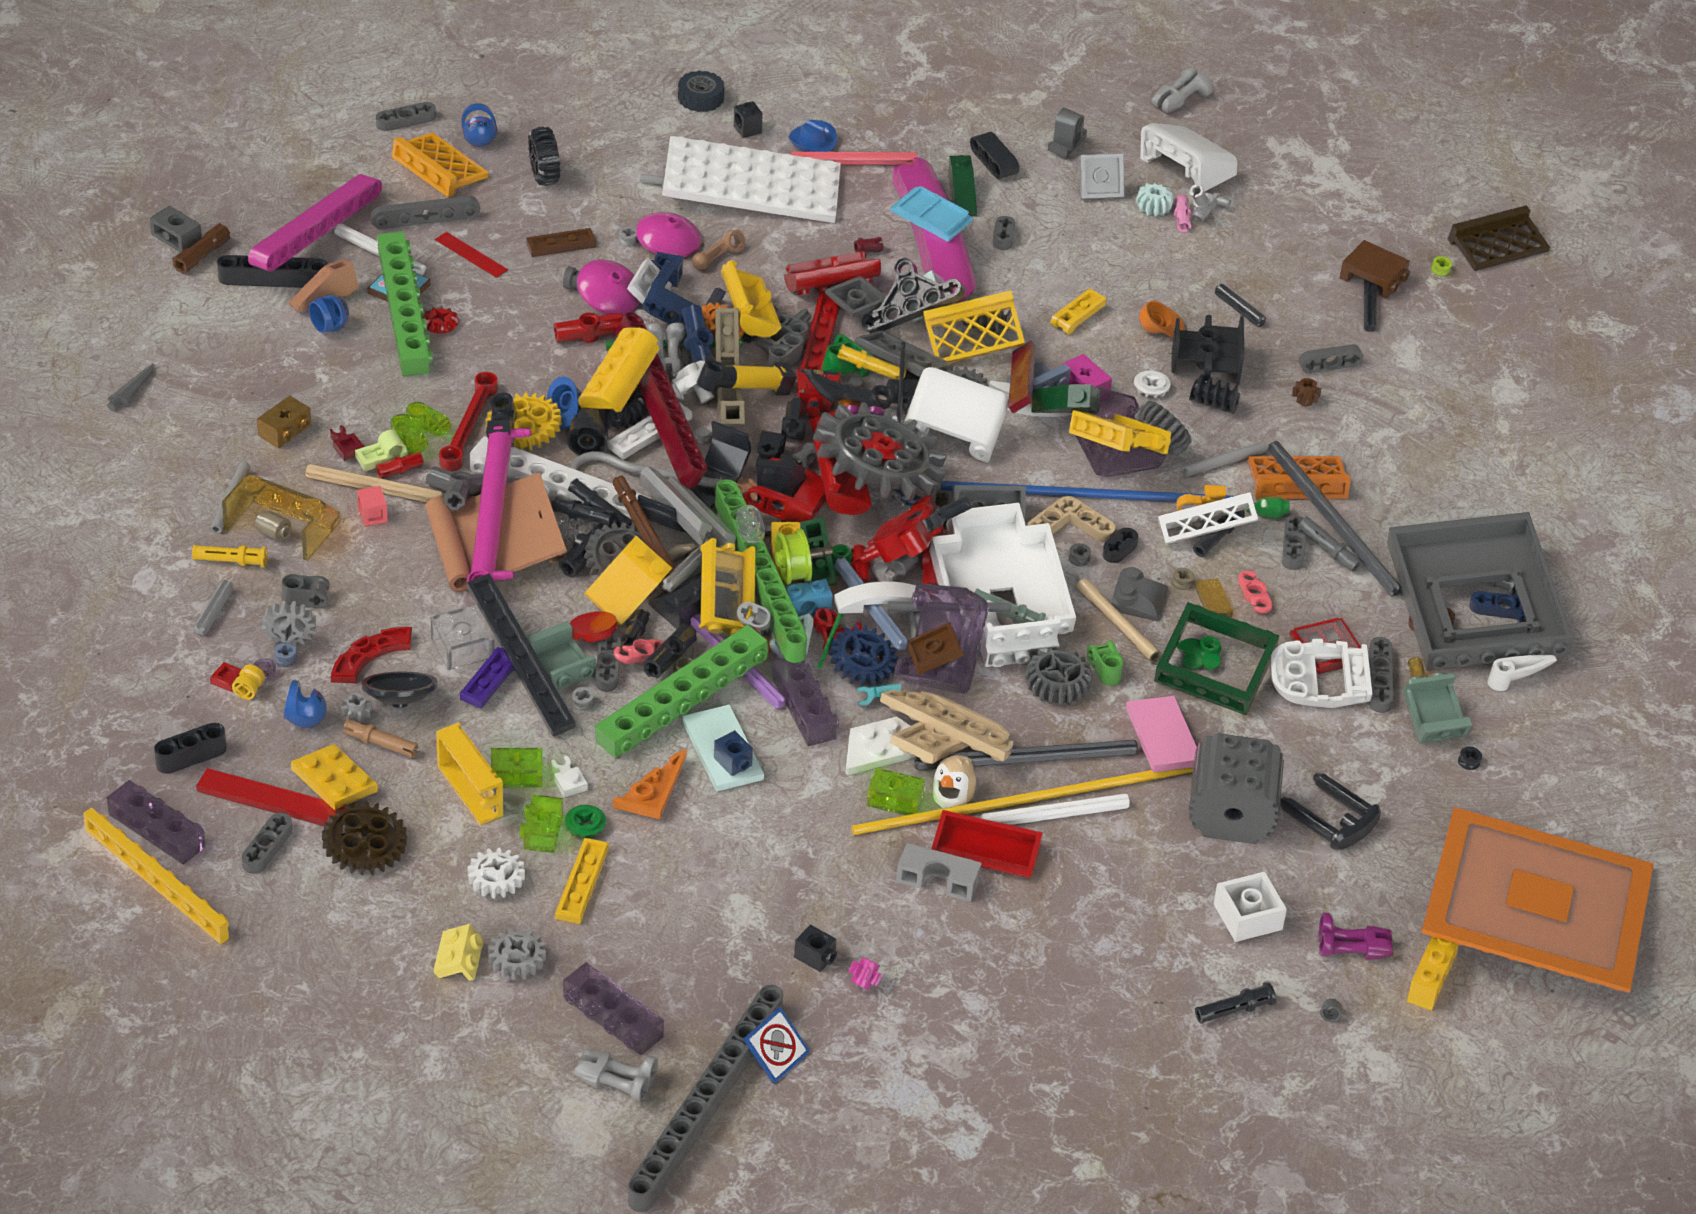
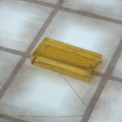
M1219 578L1195 581L1196 592L1205 609L1232 617L1233 610Z

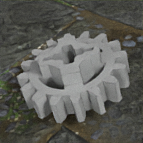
M283 601L281 606L273 603V609L266 608V614L262 616V632H266V638L273 637L274 644L280 641L282 643H291L294 646L296 642L304 645L305 639L311 640L312 634L316 632V616H312V609L305 610V604L296 606V601H293L291 605Z
M519 927L517 932H513L511 928H508V934L499 932L498 939H491V946H488L489 965H493L494 972L501 970V977L503 978L511 974L512 980H515L517 975H521L523 979H526V973L536 975V968L542 969L543 961H546L545 942H541L540 935L533 937L532 930L523 933L521 927Z

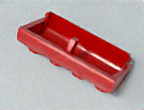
M863 251L789 264L785 267L788 274L783 275L786 287L790 292L796 291L797 295H804L810 293V288L818 287V292L825 291L831 288L832 284H841L858 276L871 283L874 277H879L881 274L880 259L866 260L867 256Z
M814 440L813 443L817 455L823 442ZM817 455L827 505L839 514L856 516L867 512L872 506L867 483L860 490L855 489L857 478L850 475L847 471L838 475L832 473L837 462L835 458H819Z

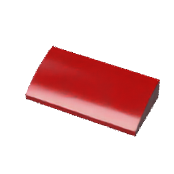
M942 810L931 849L981 862V868L1031 879L1042 845L1043 832Z

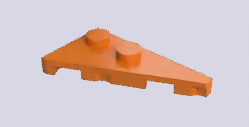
M682 749L680 752L672 755L669 758V763L661 769L656 767L645 775L641 781L634 783L630 786V791L623 797H615L613 808L660 820L686 761L687 750Z

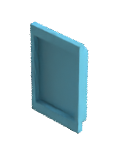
M921 186L914 187L890 208V211L948 242L973 221V217L968 215L969 212Z

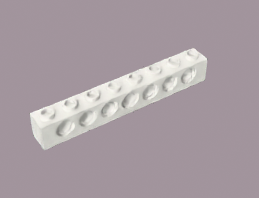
M485 436L470 452V470L477 473H484L488 438ZM511 447L507 484L540 472L549 500L553 501L556 497H560L569 501L578 500L583 504L584 501L568 491L570 485L575 486L572 484V481L578 478L579 481L591 490L598 491L599 496L632 519L624 504L619 502V495L612 483ZM633 522V525L635 527L634 531L638 532V529L635 523Z

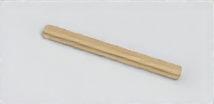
M309 464L306 468L307 478L359 489L381 486L383 494L426 503L433 497H443L441 491L313 464Z

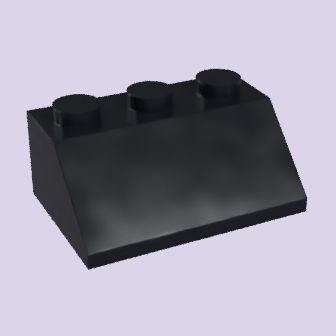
M716 571L715 582L737 585V579L730 573ZM702 572L681 583L674 591H666L649 600L648 604L676 629L683 623L691 625L690 619L692 616L701 614ZM715 586L716 605H720V602H725V605L736 601V591L732 592L730 589Z

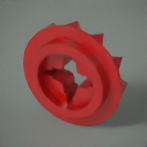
M442 306L440 309L432 307V310L425 311V315L422 317L426 319L427 330L436 334L451 332L459 323L457 312H452L451 308L443 309Z

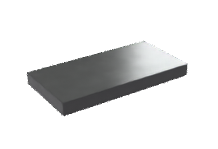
M883 330L856 337L855 343L864 350L900 367L901 342L906 341ZM906 342L904 369L920 377L923 370L929 367L945 372L948 369L953 370L954 365Z

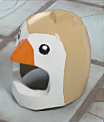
M954 755L940 762L933 781V798L941 808L968 804L972 800L977 779L974 765L970 758ZM942 785V787L960 789L959 796L953 799L946 798L941 795L938 788Z

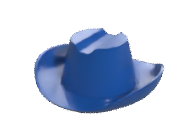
M808 120L805 124L791 131L788 136L790 142L803 152H829L837 143L835 128L830 123L822 120Z

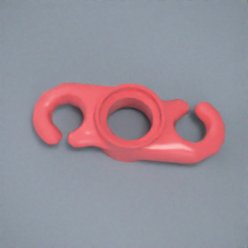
M1249 570L1240 572L1238 583L1244 593L1245 600L1251 603L1252 606H1255L1254 611L1257 613L1266 614L1270 612L1273 603L1267 592L1266 585L1259 581L1258 578H1255L1257 576L1255 572ZM1248 576L1254 578V580H1247L1244 577ZM1250 590H1258L1261 593L1252 594ZM1257 604H1263V605H1265L1266 607L1262 608V607H1259V606H1256V605H1257Z
M638 639L633 642V645L622 647V650L627 652L628 656L620 654L621 648L619 646L614 649V656L619 662L625 664H643L655 651V647H658L664 641L659 639ZM636 649L645 650L648 654L639 653Z

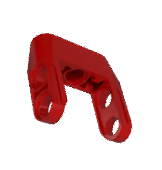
M771 458V459H769V460H779V461H782V460L779 459V458ZM805 468L806 480L794 498L762 486H753L746 492L744 500L751 509L784 521L803 522L812 520L826 501L822 477L812 470ZM751 493L759 494L762 501H754L750 496ZM773 501L781 502L784 509H776L773 506Z

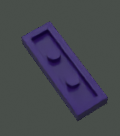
M497 647L462 689L460 692L461 701L482 709L514 668L502 648Z

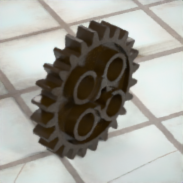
M368 801L365 802L364 807H360L358 802H355L354 808L345 804L344 812L336 809L335 816L329 815L328 822L324 823L322 848L326 849V857H332V864L340 862L341 870L348 866L350 867L351 874L356 869H359L361 875L365 873V870H369L374 875L375 868L385 872V865L392 868L394 867V860H401V854L405 853V846L407 845V829L403 827L402 819L396 820V812L388 814L389 807L380 810L379 803H376L374 807H369Z

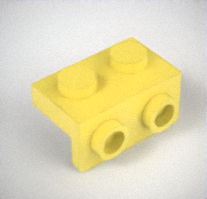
M470 924L443 931L433 971L436 976L442 978L462 972L469 981L474 980L483 947L481 935Z

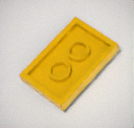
M335 744L291 761V770L334 810L378 791V784Z

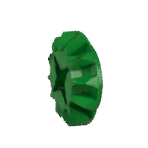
M576 806L570 809L565 816L566 830L571 831L572 836L580 835L582 839L585 836L594 838L596 833L602 834L603 828L606 826V816L601 809L595 806ZM581 821L584 822V823L587 822V821H590V825L587 824V823L584 824V825H581Z

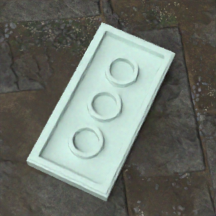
M730 705L682 716V723L716 792L764 780V773L754 753L752 766L733 776L714 759V740L734 730L748 743Z

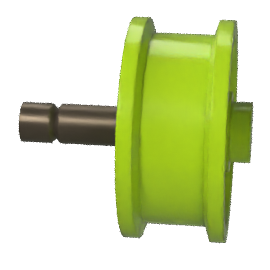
M796 529L793 534L783 535L782 532L775 534V561L784 585H790L791 581L803 579L805 582L811 581V559L832 555L831 546L809 549L806 535L802 529Z

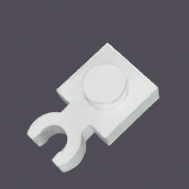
M564 756V765H558L555 760H551L554 781L564 798L588 791V783L578 766L571 768V760L568 756Z

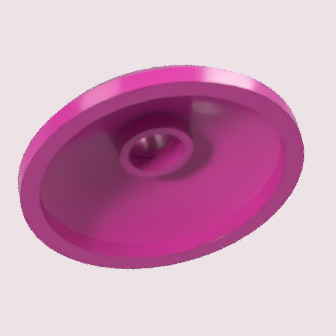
M655 212L646 215L638 222L636 228V236L639 242L647 250L655 254L662 252L683 256L684 258L696 253L701 245L702 237L698 228L687 218L675 213Z
M598 259L588 262L580 270L577 277L579 293L584 301L596 311L605 315L621 313L624 316L626 312H633L640 303L627 289L635 275L624 265L611 260Z

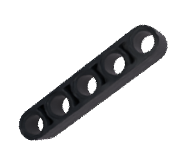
M223 255L217 260L219 282L224 285L303 288L324 266L328 265L327 261L321 258L292 257L270 272L250 265L246 255Z

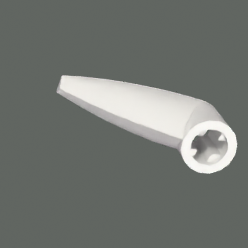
M1528 655L1497 659L1493 663L1487 683L1493 690L1505 691L1509 688L1511 681L1532 675L1555 663L1557 659L1554 655Z

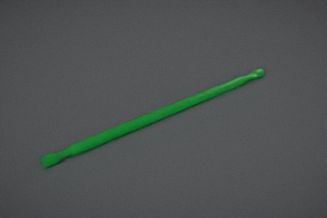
M838 613L821 655V660L818 662V668L823 666V661L827 656L844 613Z

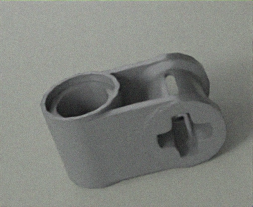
M286 575L282 579V602L286 601L288 605H291L293 601H296V606L305 604V607L322 608L328 601L326 592L329 590V581L323 576Z

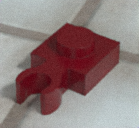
M340 425V433L330 429L333 448L344 461L354 458L355 450L365 447L354 433L347 435L344 426Z

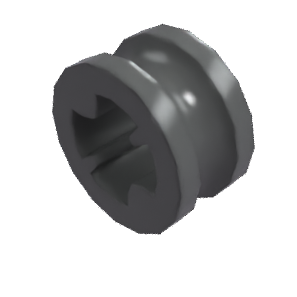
M1081 543L1070 547V563L1078 567L1088 565L1091 549Z

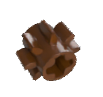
M1303 378L1300 381H1296L1292 396L1297 397L1296 402L1298 404L1311 406L1313 403H1317L1321 395V388L1316 387L1317 382L1315 380Z

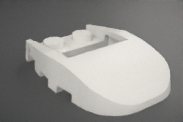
M1312 639L1310 643L1291 641L1276 647L1271 655L1272 682L1278 693L1292 703L1313 707L1337 708L1371 700L1372 686L1368 650L1365 644H1362L1361 649L1348 647L1347 642L1336 641V644L1325 643L1323 639ZM1342 658L1346 693L1335 697L1318 695L1315 659Z

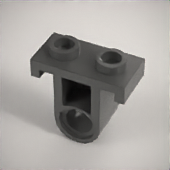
M1062 108L1059 111L1055 121L1053 142L1050 141L1048 143V151L1067 158L1087 137V129L1083 128L1084 116L1067 108Z

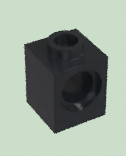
M745 102L734 106L733 127L740 136L746 138L761 134L763 113L755 102Z
M810 924L795 940L794 958L821 972L827 964L831 965L836 959L837 939Z

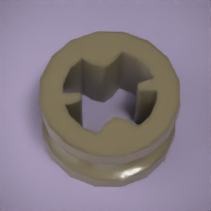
M1177 568L1173 572L1171 584L1179 590L1190 589L1195 578L1194 573L1187 568Z

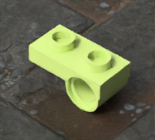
M394 430L383 432L378 438V443L355 450V457L364 471L375 469L377 464L394 460L396 456L400 458L408 456L406 446Z

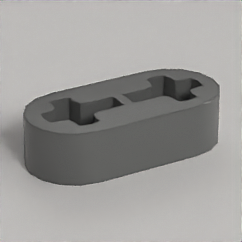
M1001 216L996 220L993 246L999 250H1007L1012 246L1015 232V220L1012 217Z

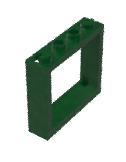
M1187 602L1157 664L1154 682L1247 715L1269 668L1271 655L1278 646L1280 635L1252 626L1247 622L1227 617L1225 614L1205 609L1200 605ZM1188 622L1265 650L1246 691L1169 663Z

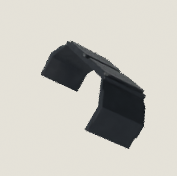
M712 421V441L705 457L707 470L703 476L715 479L722 478L721 480H732L738 483L751 453L749 434ZM697 485L696 488L690 489L709 509L715 505L716 491L714 493L713 488ZM638 495V502L648 520L677 531L686 532L677 522L676 508L643 495Z

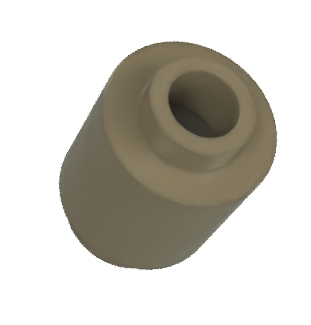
M262 511L255 520V527L260 533L278 542L287 539L291 534L290 520L271 511Z

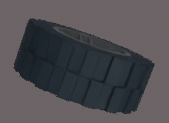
M709 71L686 73L678 81L679 103L691 111H713L724 102V81L721 80L720 76Z

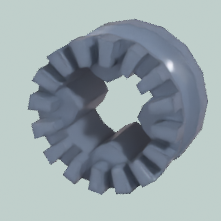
M280 643L274 648V661L277 665H283V667L287 665L289 667V665L292 666L293 663H296V647L293 644Z

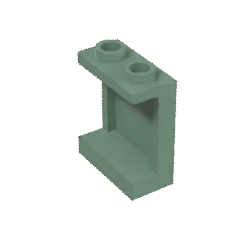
M568 621L527 636L529 643L557 690L596 675V658L593 655L587 657L572 638V626Z
M1441 672L1424 678L1422 676H1415L1408 680L1403 689V695L1419 744L1466 737L1472 727L1470 717H1463L1453 687L1456 679L1454 673L1446 674Z

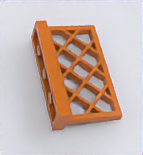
M1273 456L1248 457V464L1255 485V499L1269 496L1282 497L1283 499H1308ZM1291 456L1327 499H1348L1351 478L1349 474L1345 473L1340 456ZM1327 464H1336V466L1332 468ZM1318 469H1319V470H1322V471H1324L1325 473L1322 474V473L1318 472L1317 470H1318ZM1271 470H1276L1279 473L1276 474L1274 472H1271Z

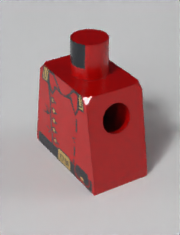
M797 368V398H801L803 402L807 403V414L811 417H817L820 412H831L835 401L831 403L817 391L805 374L807 369ZM810 369L825 378L840 383L841 372Z

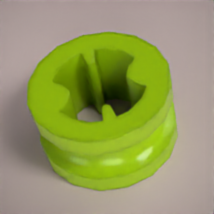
M1437 256L1433 259L1431 271L1438 276H1446L1451 272L1452 261L1445 256Z

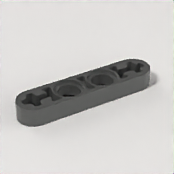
M1375 637L1371 640L1369 647V668L1372 686V697L1369 705L1372 710L1385 713L1391 709L1393 700L1392 643L1387 638ZM1379 648H1382L1383 654H1379ZM1375 664H1384L1386 668H1378ZM1375 681H1384L1387 685L1381 686L1376 684ZM1379 695H1383V701H1380Z

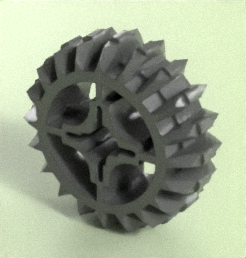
M1152 401L1146 402L1137 410L1138 412L1134 415L1135 420L1171 431V443L1168 449L1170 455L1179 456L1186 451L1192 442V438L1179 419L1163 408L1162 405Z
M1058 647L1054 651L1048 648L1047 652L1039 651L1038 655H1033L1027 665L1025 679L1028 690L1033 692V696H1039L1040 701L1048 700L1049 704L1056 702L1060 706L1064 702L1070 705L1072 701L1079 702L1080 698H1085L1091 688L1093 674L1090 663L1085 661V657H1079L1078 652L1070 653L1069 649L1062 651Z

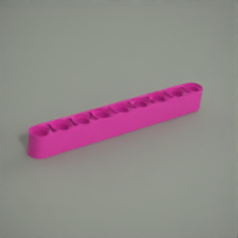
M358 174L255 245L248 255L249 264L270 272L275 270L338 224L375 200L382 190L381 180Z

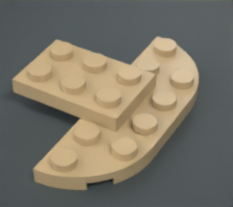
M901 689V691L889 690L881 694L880 702L888 705L891 710L900 711L908 715L910 719L920 721L892 734L890 744L899 747L902 752L911 753L919 757L925 763L932 764L969 745L973 750L982 751L996 761H1005L1011 754L1013 741H1010V733L1004 727L954 701L925 691L906 693V689Z

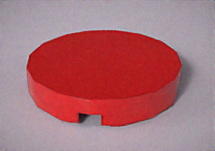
M605 611L585 613L575 617L569 623L572 626V638L576 641H579V638H584L585 642L601 641L613 635L612 631H617L618 629L616 616Z

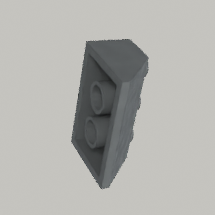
M952 486V502L967 496L971 500L972 508L1019 503L1025 522L1026 486Z

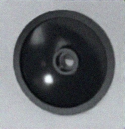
M399 671L368 676L362 680L361 684L362 690L374 699L392 704L395 708H404L409 703L418 702L433 693L438 686V681L429 674Z

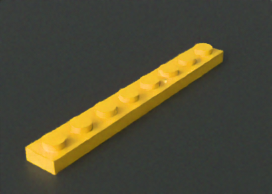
M92 807L83 813L85 830L219 944L229 939V923L223 914H218L205 899H200L188 885H183L177 880L172 871H167L159 864L155 857L146 854L137 842H132L127 838L125 833L120 828L114 827L105 815L99 814Z

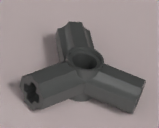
M435 466L430 468L429 473L426 475V483L431 488L445 492L444 504L450 510L458 511L460 507L465 506L467 499H470L471 496L481 494L484 473L450 472Z

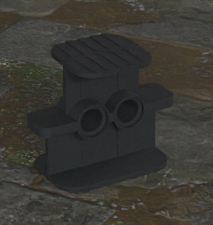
M1206 315L1205 324L1199 331L1180 330V318H1176L1171 351V372L1175 373L1177 361L1196 363L1200 369L1204 370V381L1209 379L1211 372L1235 373L1236 385H1240L1245 349L1244 316H1240L1237 328L1213 326L1212 315Z

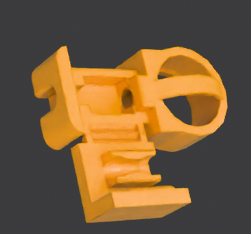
M1204 485L1205 496H1202V498L1200 495L1192 494L1180 496L1176 501L1177 511L1184 510L1181 507L1186 504H1194L1196 507L1225 499L1224 497L1227 494L1226 486Z

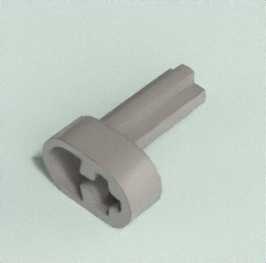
M744 602L738 607L737 616L741 624L744 626L749 625L754 630H757L762 637L764 634H770L771 616L765 607L753 602ZM749 609H752V616L745 619Z

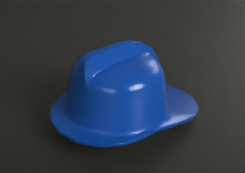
M567 377L555 379L549 386L547 400L551 398L553 404L557 403L558 409H560L562 421L560 430L570 427L574 415H577L581 410L578 398L582 392Z

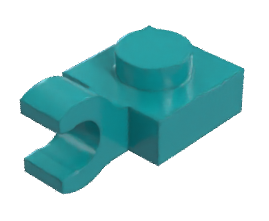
M893 683L872 687H857L856 692L864 691L866 693V699L857 701V703L863 706L868 705L874 697H880L881 699V694L885 691H901V685Z

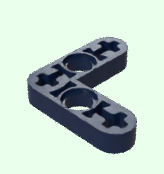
M1484 591L1474 592L1471 596L1469 608L1475 614L1517 619V623L1527 622L1518 596ZM1499 604H1507L1511 608H1503Z

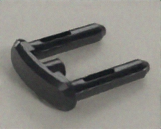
M1324 773L1314 774L1313 780L1316 786L1361 815L1362 817L1359 820L1350 813H1346L1340 821V826L1343 828L1338 830L1294 799L1288 797L1281 798L1280 806L1282 810L1329 841L1330 847L1333 850L1344 849L1363 839L1377 825L1381 815L1378 804H1369Z

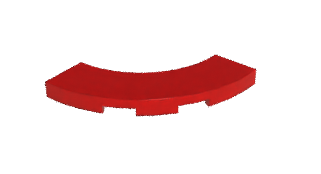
M412 627L383 629L379 634L370 637L366 635L352 643L350 648L336 660L330 676L331 683L356 684L361 670L373 659L394 651L410 650Z

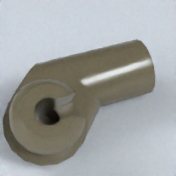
M695 543L680 544L667 550L670 559L674 561L686 554L689 556L699 546Z

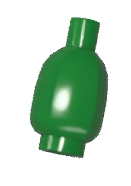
M1262 497L1256 503L1253 502L1256 513L1263 518L1279 519L1284 515H1289L1290 502L1285 501L1282 497Z

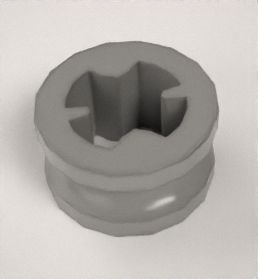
M633 226L620 228L619 243L626 247L635 246L638 243L636 228Z
M588 687L575 689L572 693L573 706L582 711L591 709L595 704L592 689Z

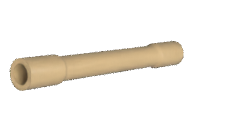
M1083 578L1078 582L1076 588L1110 619L1150 662H1155L1160 658L1161 651L1149 639L1145 638L1087 578Z

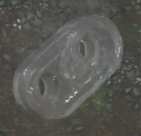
M752 505L738 508L736 511V523L741 538L748 543L761 542L765 537V526L760 511Z

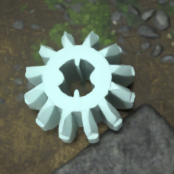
M1154 182L1153 185L1146 183L1145 187H1140L1136 203L1140 212H1146V216L1150 214L1154 215V217L1156 215L1164 216L1172 208L1173 193L1170 192L1169 187H1164L1163 184L1157 185Z

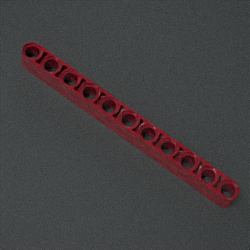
M626 312L615 334L618 337L623 328H642L645 330L647 328L639 315L633 312ZM657 353L638 383V387L679 482L687 488L694 489L705 474L707 465Z

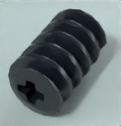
M1203 374L1195 380L1189 397L1190 401L1196 397V403H1201L1204 400L1206 406H1210L1213 402V408L1218 409L1221 406L1222 411L1225 412L1230 408L1231 414L1235 413L1240 401L1238 385H1235L1233 390H1230V383L1228 382L1224 387H1221V380H1218L1213 385V377H1209L1207 382H1204Z

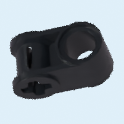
M762 430L757 446L759 454L757 460L780 459L785 448L786 434Z

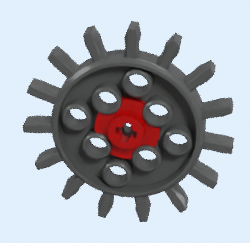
M863 402L857 415H853L843 404L838 405L835 417L826 412L822 414L819 422L820 426H817L813 436V440L823 442L817 455L819 458H835L837 462L832 473L838 475L847 471L850 475L857 478L855 489L860 490L865 483L879 487L881 496L884 499H887L890 490L900 489L908 501H912L917 491L914 485L928 495H932L937 484L936 482L942 484L947 470L940 467H943L947 455L946 453L928 451L933 449L937 438L935 436L920 438L914 432L918 421L912 420L907 425H903L892 419L893 409L888 408L883 416L871 414L867 404Z

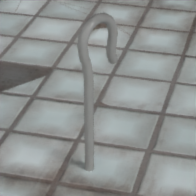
M595 451L576 457L570 464V468L578 471L580 466L586 462L602 461L616 468L640 474L647 467L627 462L604 452ZM651 467L658 470L666 479H669L671 476L678 479L675 471ZM703 476L698 485L716 488L717 483L721 480Z

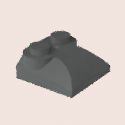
M861 276L825 290V294L852 318L861 315L865 316L869 312L878 309L885 299L882 293Z
M1128 567L1120 572L1111 604L1120 613L1158 621L1168 586L1145 578L1143 572L1135 567Z

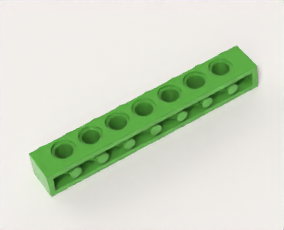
M404 231L377 234L378 254L402 376L430 373L429 364L433 363L432 350L427 349L430 347L429 334H424L427 331L426 319L421 318V316H424L422 302H418L420 300L419 286L415 287V284H417L416 271L411 270L414 269L413 255H408L411 253L410 240H405Z
M746 625L595 725L596 742L615 759L629 752L634 746L643 740H647L652 734L668 726L673 720L686 714L691 708L700 702H704L709 696L725 688L730 682L743 676L757 664L764 662L768 658L767 640L752 627Z

